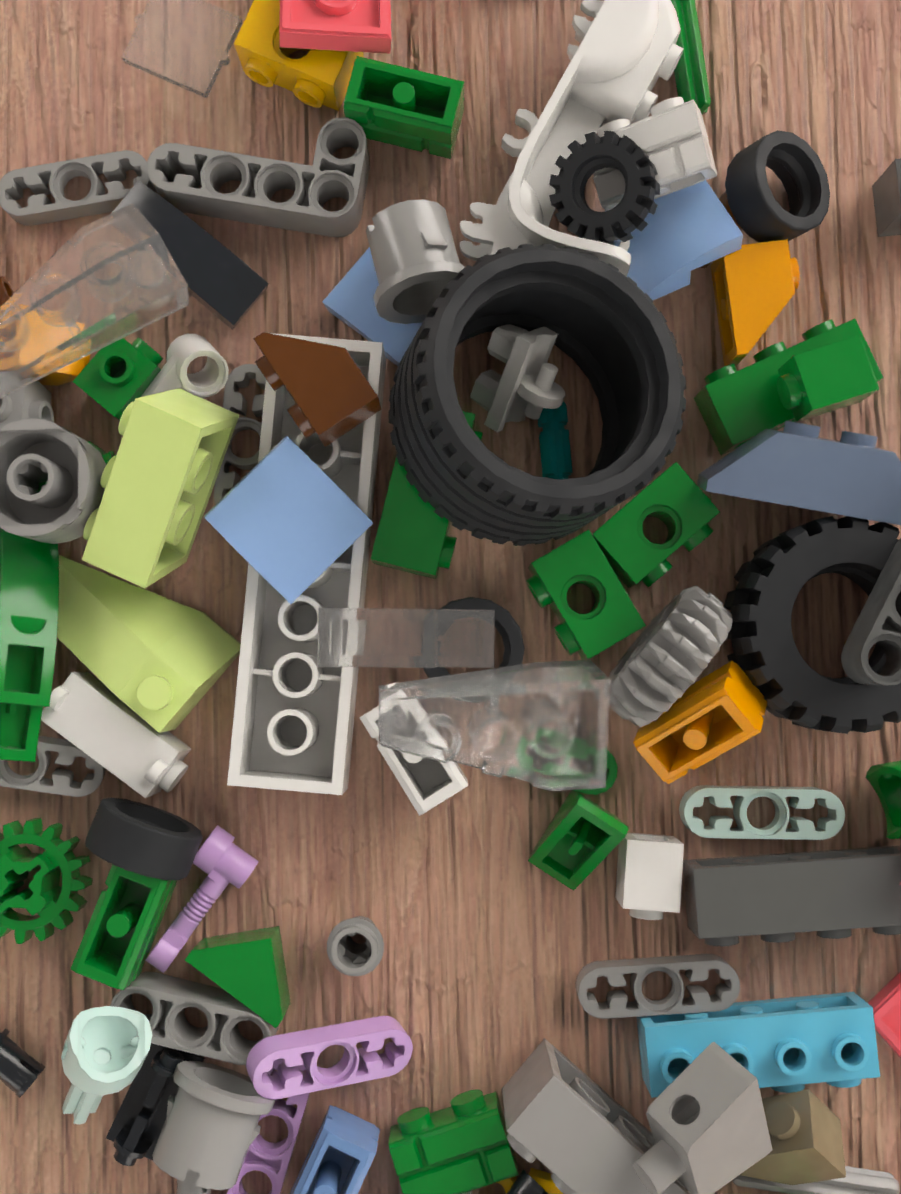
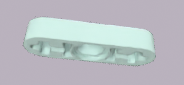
M700 785L688 790L682 797L679 805V814L683 824L690 831L703 838L826 840L835 836L841 830L845 821V810L840 799L833 793L816 787ZM731 796H737L734 807L730 800ZM704 797H709L710 803L717 807L733 808L737 827L730 828L733 819L728 816H711L709 825L704 826L700 818L693 816V808L701 807ZM767 797L774 804L775 817L766 827H753L747 818V808L755 798ZM791 797L789 806L795 809H811L814 807L815 799H817L818 805L828 809V815L818 819L817 827L814 826L813 821L806 818L789 817V807L785 798ZM790 821L791 828L786 829L788 822Z

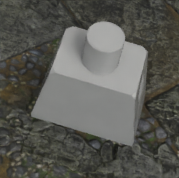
M712 1042L649 1105L646 1115L655 1145L633 1163V1168L640 1181L652 1194H661L677 1179L692 1194H714L773 1150L758 1079L719 1045Z

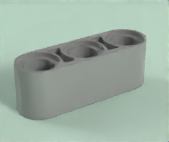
M157 972L141 973L125 990H120L110 1004L111 1007H123L137 1011L132 1003V994L140 993L145 995L153 1006V1014H144L150 1023L152 1044L237 1065H246L248 1054L253 1046L264 1038L276 1035L279 1029V1025L277 1028H274L222 988ZM196 1007L201 1009L206 1014L208 1026L202 1028L191 1025L186 1019L185 1008ZM247 1020L257 1023L262 1030L263 1038L257 1041L244 1038L239 1032L238 1022Z

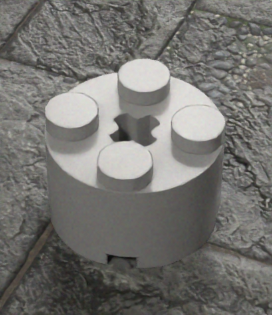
M19 419L1 427L0 528L11 534L52 544L69 542L83 536L86 522L92 512L99 508L105 488L101 487L100 481L106 463L98 449L64 427L44 419ZM47 481V484L43 485L41 491H39V483Z

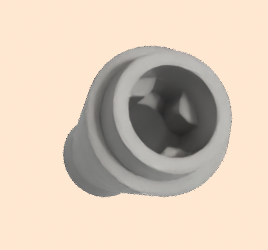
M357 916L340 922L333 928L327 940V954L330 962L339 972L348 976H362L370 973L378 966L384 953V942L380 931L371 919L364 916ZM359 933L367 939L365 943L359 944L354 942L350 936Z

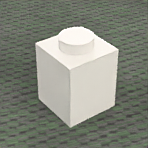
M627 833L626 837L619 843L615 898L623 909H630L629 915L631 917L645 920L663 919V912L680 913L684 844L674 836Z

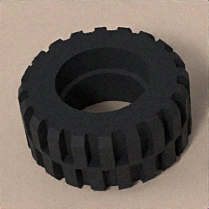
M833 516L815 519L780 533L776 538L765 542L753 552L754 558L751 561L741 565L734 576L738 582L735 590L727 592L724 604L725 609L731 610L730 613L733 619L732 628L728 632L727 639H731L734 653L727 655L729 662L734 661L749 677L752 684L764 695V699L767 701L766 710L778 718L788 719L794 725L848 734L849 731L867 733L881 730L884 722L899 723L901 721V683L889 686L863 685L853 681L850 677L831 678L820 675L800 655L795 645L791 628V615L798 593L807 581L825 573L841 574L857 583L869 597L895 544L898 542L899 528L884 522L869 525L867 519L850 516L840 519H834ZM901 591L895 601L896 611L900 617ZM876 643L868 662L871 669L878 674L884 669L887 659L883 648Z

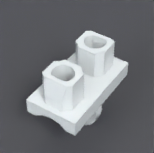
M512 324L497 327L493 331L487 349L490 355L506 363L504 372L500 375L491 369L481 373L475 381L470 395L471 399L488 411L484 425L499 432L503 430L506 422H521L525 420L526 416L531 419H539L543 408L555 409L562 405L565 391L554 382L558 368L553 364L547 363L557 338V333L545 326L527 331Z

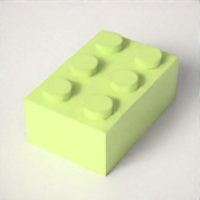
M180 388L135 398V401L126 407L119 422L118 432L123 437L117 455L109 460L101 476L100 484L102 488H105L100 506L92 512L84 527L83 538L88 540L82 561L144 589L185 564L232 438L239 414Z

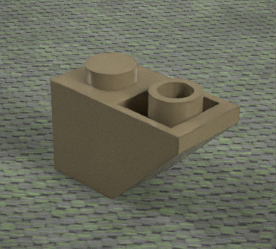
M809 1089L762 1098L773 1150L741 1173V1176L788 1185L846 1177L840 1119Z

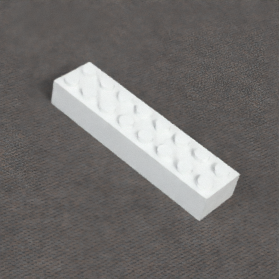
M276 334L346 348L378 395L382 409L386 369L383 342ZM266 380L258 463L287 435L372 521L382 410L325 447L316 433L306 439L288 413L287 409L294 405L295 401L284 385L274 391ZM371 526L292 604L248 563L228 786L343 795L348 789Z

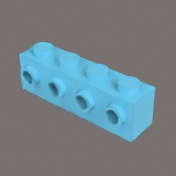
M855 992L734 1002L729 1008L717 1012L636 1017L642 1078L651 1098L658 1097L712 1042L719 1045L758 1079L759 1088L771 1087V1089L777 1092H798L805 1089V1084L826 1082L834 1087L849 1088L860 1085L861 1079L880 1077L873 1007Z

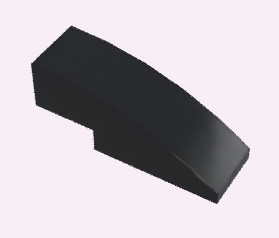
M141 181L135 184L104 221L108 227L190 297L196 298L232 330L267 290L269 283L187 215Z

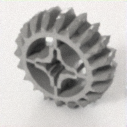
M698 586L684 589L679 595L675 596L653 618L651 623L629 647L624 656L618 661L616 667L610 672L608 679L604 682L602 698L612 706L611 709L623 719L629 720L639 727L650 724L652 721L657 720L663 712L668 711L672 704L682 697L690 685L695 683L701 672L708 667L711 659L720 651L721 644L728 638V632L732 628L733 619L732 614L722 606L723 603L710 592L708 594L705 593Z

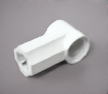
M189 333L181 335L170 344L167 350L166 364L141 397L177 388L203 399L215 395L224 388L228 380L229 369L226 360L204 337ZM200 356H207V362L201 371L187 374V368L191 361Z

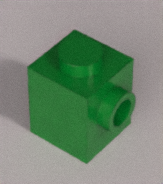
M115 331L73 380V383L120 421L126 407L131 402H134L135 398L142 396L161 371L158 365L163 358L139 337L130 344Z
M861 334L795 354L778 369L780 375L777 378L778 395L782 405L787 410H792L795 422L860 403L879 390Z

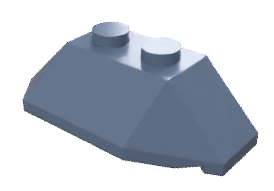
M785 421L783 431L766 428L701 472L698 476L697 485L707 492L901 525V461L895 452L876 448L877 436L842 430L840 441L819 438L821 428L819 426Z

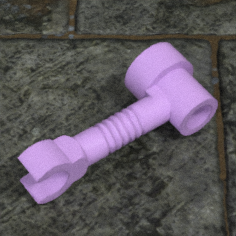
M219 825L214 828L202 844L193 861L194 865L208 874L145 960L162 973L173 962L199 925V922L202 921V917H205L209 908L212 907V904L219 898L227 885L231 883L239 889L259 862L233 843L235 837Z

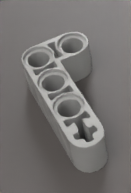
M347 117L332 119L321 128L317 139L313 166L178 143H165L157 147L150 154L147 161V174L161 197L181 212L328 237H344L351 234L358 227L362 216L370 171V157L366 134L362 126L355 120ZM342 147H351L357 150L352 157L347 159L333 157L334 152ZM230 180L241 182L236 191L232 193L222 194L219 192L220 187ZM281 189L295 191L293 196L285 202L276 203L271 201L276 191ZM340 197L348 201L347 205L339 211L330 212L323 209L324 204L332 198Z

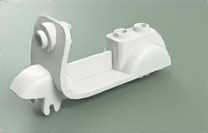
M671 0L582 1L580 9L588 17H593L594 20L588 21L586 17L574 15L572 25L576 32L575 39L580 45L569 44L567 54L571 62L538 119L531 111L518 109L515 116V124L526 129L529 133L528 137L516 139L512 135L505 133L502 138V149L510 156L518 157L514 171L498 198L497 204L471 203L470 213L475 219H480L483 223L473 224V222L466 220L460 222V230L464 237L473 242L481 243L480 245H473L470 241H461L460 250L465 257L472 261H477L478 258L486 254H496L497 250L510 247L513 250L522 244H532L534 247L541 246L542 244H554L558 248L566 246L577 249L580 253L594 255L600 261L606 264L610 263L618 268L619 272L627 277L631 264V254L628 253L630 240L626 242L621 241L618 247L604 242L572 236L549 228L552 215L556 209L551 205L549 195L555 194V188L550 186L549 182L551 174L559 175L560 168L555 165L558 157L561 155L567 159L572 152L567 146L574 140L582 145L586 142L585 134L591 132L597 134V130L601 126L614 120L629 119L630 124L649 117L650 109L655 105L658 95L651 92L659 77L666 81L669 80L684 48L676 45L681 29Z

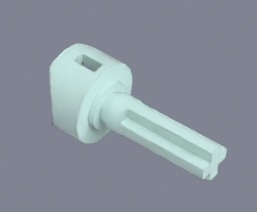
M104 1006L81 1011L73 1020L61 1055L64 1073L72 1083L64 1100L62 1110L63 1114H74L73 1124H84L89 1113L96 1112L104 1095L117 1093L134 1080L150 1050L152 1039L149 1020L143 1013L123 1007Z

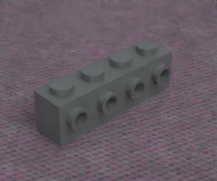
M901 846L683 860L687 926L698 939H705V944L732 946L739 943V936L761 935V940L766 942H790L796 939L795 933L816 931L817 936L822 938L840 939L852 936V929L872 928L874 933L884 935L901 934Z

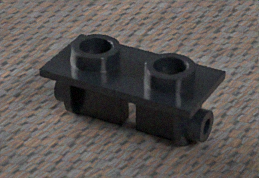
M151 1043L150 1050L139 1072L132 1081L106 1136V1139L114 1142L113 1145L116 1149L114 1158L118 1163L125 1166H133L137 1159L143 1157L153 1161L152 1154L167 1117L168 1099L170 1095L175 1096L178 1088L173 1079L176 1066L182 1061L203 1062L204 1056Z

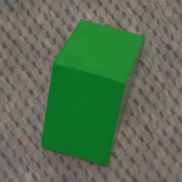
M571 790L532 851L528 862L574 891L626 837L629 827L618 817L584 795Z
M280 926L206 937L186 957V962L274 1028H277L281 1023L291 1002Z

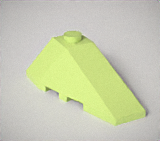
M59 555L57 638L110 691L157 732L162 733L175 730L240 654L241 643L202 611Z

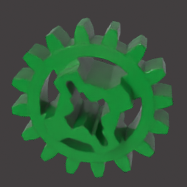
M33 818L26 821L24 828L18 820L3 825V834L0 833V938L11 930H15L16 944H23L31 939L33 933H35L39 941L46 940L54 934V926L62 930L74 921L69 911L77 912L86 906L88 901L78 894V890L92 885L93 878L80 875L79 868L91 860L89 855L76 857L73 853V850L80 842L77 836L66 841L60 839L63 828L62 824L50 825L45 831H43L41 818ZM18 844H33L45 849L43 853H32L27 846L20 847ZM41 866V869L33 876L34 879L30 882L29 888L17 893V890L25 884L24 880L29 875L28 871L30 872ZM60 872H61V874H62V887L59 885V884H60ZM13 908H25L31 916L18 913Z

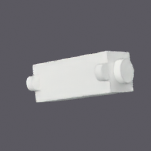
M71 672L62 686L56 687L51 692L50 706L45 707L42 711L41 721L144 798L159 793L161 789L167 793L170 792L187 771L188 765L183 760L192 748L169 731L157 732L91 673Z

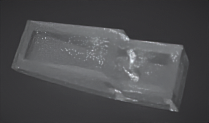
M318 608V667L494 668L495 610Z

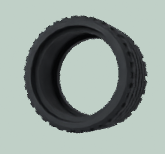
M522 244L513 250L510 247L497 250L496 254H486L478 258L473 267L467 265L455 278L449 281L435 300L402 357L393 378L395 384L390 390V410L388 412L389 423L393 425L390 436L392 445H395L397 451L396 457L399 465L405 467L407 472L405 477L410 485H414L419 491L418 496L424 503L429 502L435 508L433 512L439 517H445L451 521L452 526L461 531L463 529L471 531V536L479 539L486 538L492 540V543L504 544L507 541H512L514 546L537 545L546 543L552 538L555 540L563 538L634 495L635 492L646 486L654 475L662 469L666 463L665 457L673 452L676 445V436L681 432L683 425L681 415L686 409V399L684 398L686 378L682 374V357L677 351V342L673 332H670L666 324L667 321L661 311L657 310L653 300L647 293L644 294L637 286V283L629 276L627 278L619 272L618 268L610 263L606 264L600 261L594 255L580 253L577 249L566 246L558 248L554 244H542L541 246L534 247L532 244ZM512 324L527 331L545 326L557 333L554 345L571 357L584 372L599 402L603 422L602 442L595 466L590 474L586 477L562 480L533 476L508 465L487 449L470 428L458 403L453 377L456 346L466 339L486 332H493L497 327Z

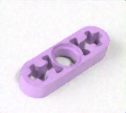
M378 1016L264 1038L255 1044L249 1052L246 1069L256 1092L266 1099L276 1100L395 1075L408 1064L412 1055L413 1045L410 1037L395 1018ZM391 1038L393 1042L386 1044L384 1053L377 1054L376 1050L383 1048L384 1039ZM360 1042L363 1048L357 1049L356 1044ZM332 1045L344 1046V1054L337 1064L329 1068L317 1066V1059L324 1049ZM282 1059L284 1063L278 1065L277 1074L268 1076L267 1072L272 1070L273 1061ZM304 1062L306 1069L301 1071L299 1066L303 1065Z

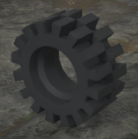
M605 130L603 137H599L595 132L585 134L586 142L581 145L574 140L567 146L572 152L567 159L561 155L558 157L555 165L560 168L559 175L551 174L549 185L555 188V194L549 195L550 202L558 210L555 216L560 223L568 228L567 230L580 238L612 245L618 239L626 242L633 238L631 232L636 228L642 232L648 225L644 221L647 214L651 213L654 215L658 205L654 202V196L660 195V184L655 179V175L658 174L655 165L649 160V156L627 136L623 135V138H621L614 131ZM615 168L622 173L625 180V192L622 200L613 209L605 212L591 210L586 203L584 194L588 179L600 169Z

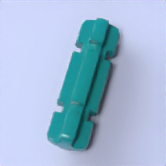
M564 401L559 408H543L538 419V427L543 429V432H540L539 442L542 476L545 478L569 479V476L573 473L569 430L564 429L568 422L567 405Z

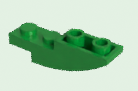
M0 529V760L35 762L43 706H50L59 612L58 543L52 544L35 541L8 533L3 529Z

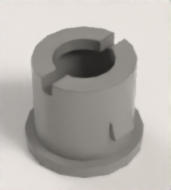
M425 199L407 200L383 209L372 218L374 225H368L366 229L379 283L373 297L375 307L379 316L389 322L402 324L422 323L444 287L465 268L464 265L459 263L445 208L437 202Z
M182 1061L177 1064L173 1074L174 1082L178 1085L175 1096L170 1095L168 1099L167 1117L152 1154L153 1162L162 1171L183 1182L187 1171L191 1170L199 1173L195 1186L214 1190L231 1189L237 1182L249 1146L260 1133L261 1126L257 1125L260 1116L267 1115L272 1111L275 1100L260 1096L256 1092L249 1076L211 1063Z

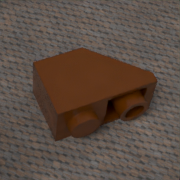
M265 332L253 338L264 355L255 361L257 367L274 391L284 385L295 404L289 407L287 411L306 439L316 433L326 447L382 410L378 395L346 348Z

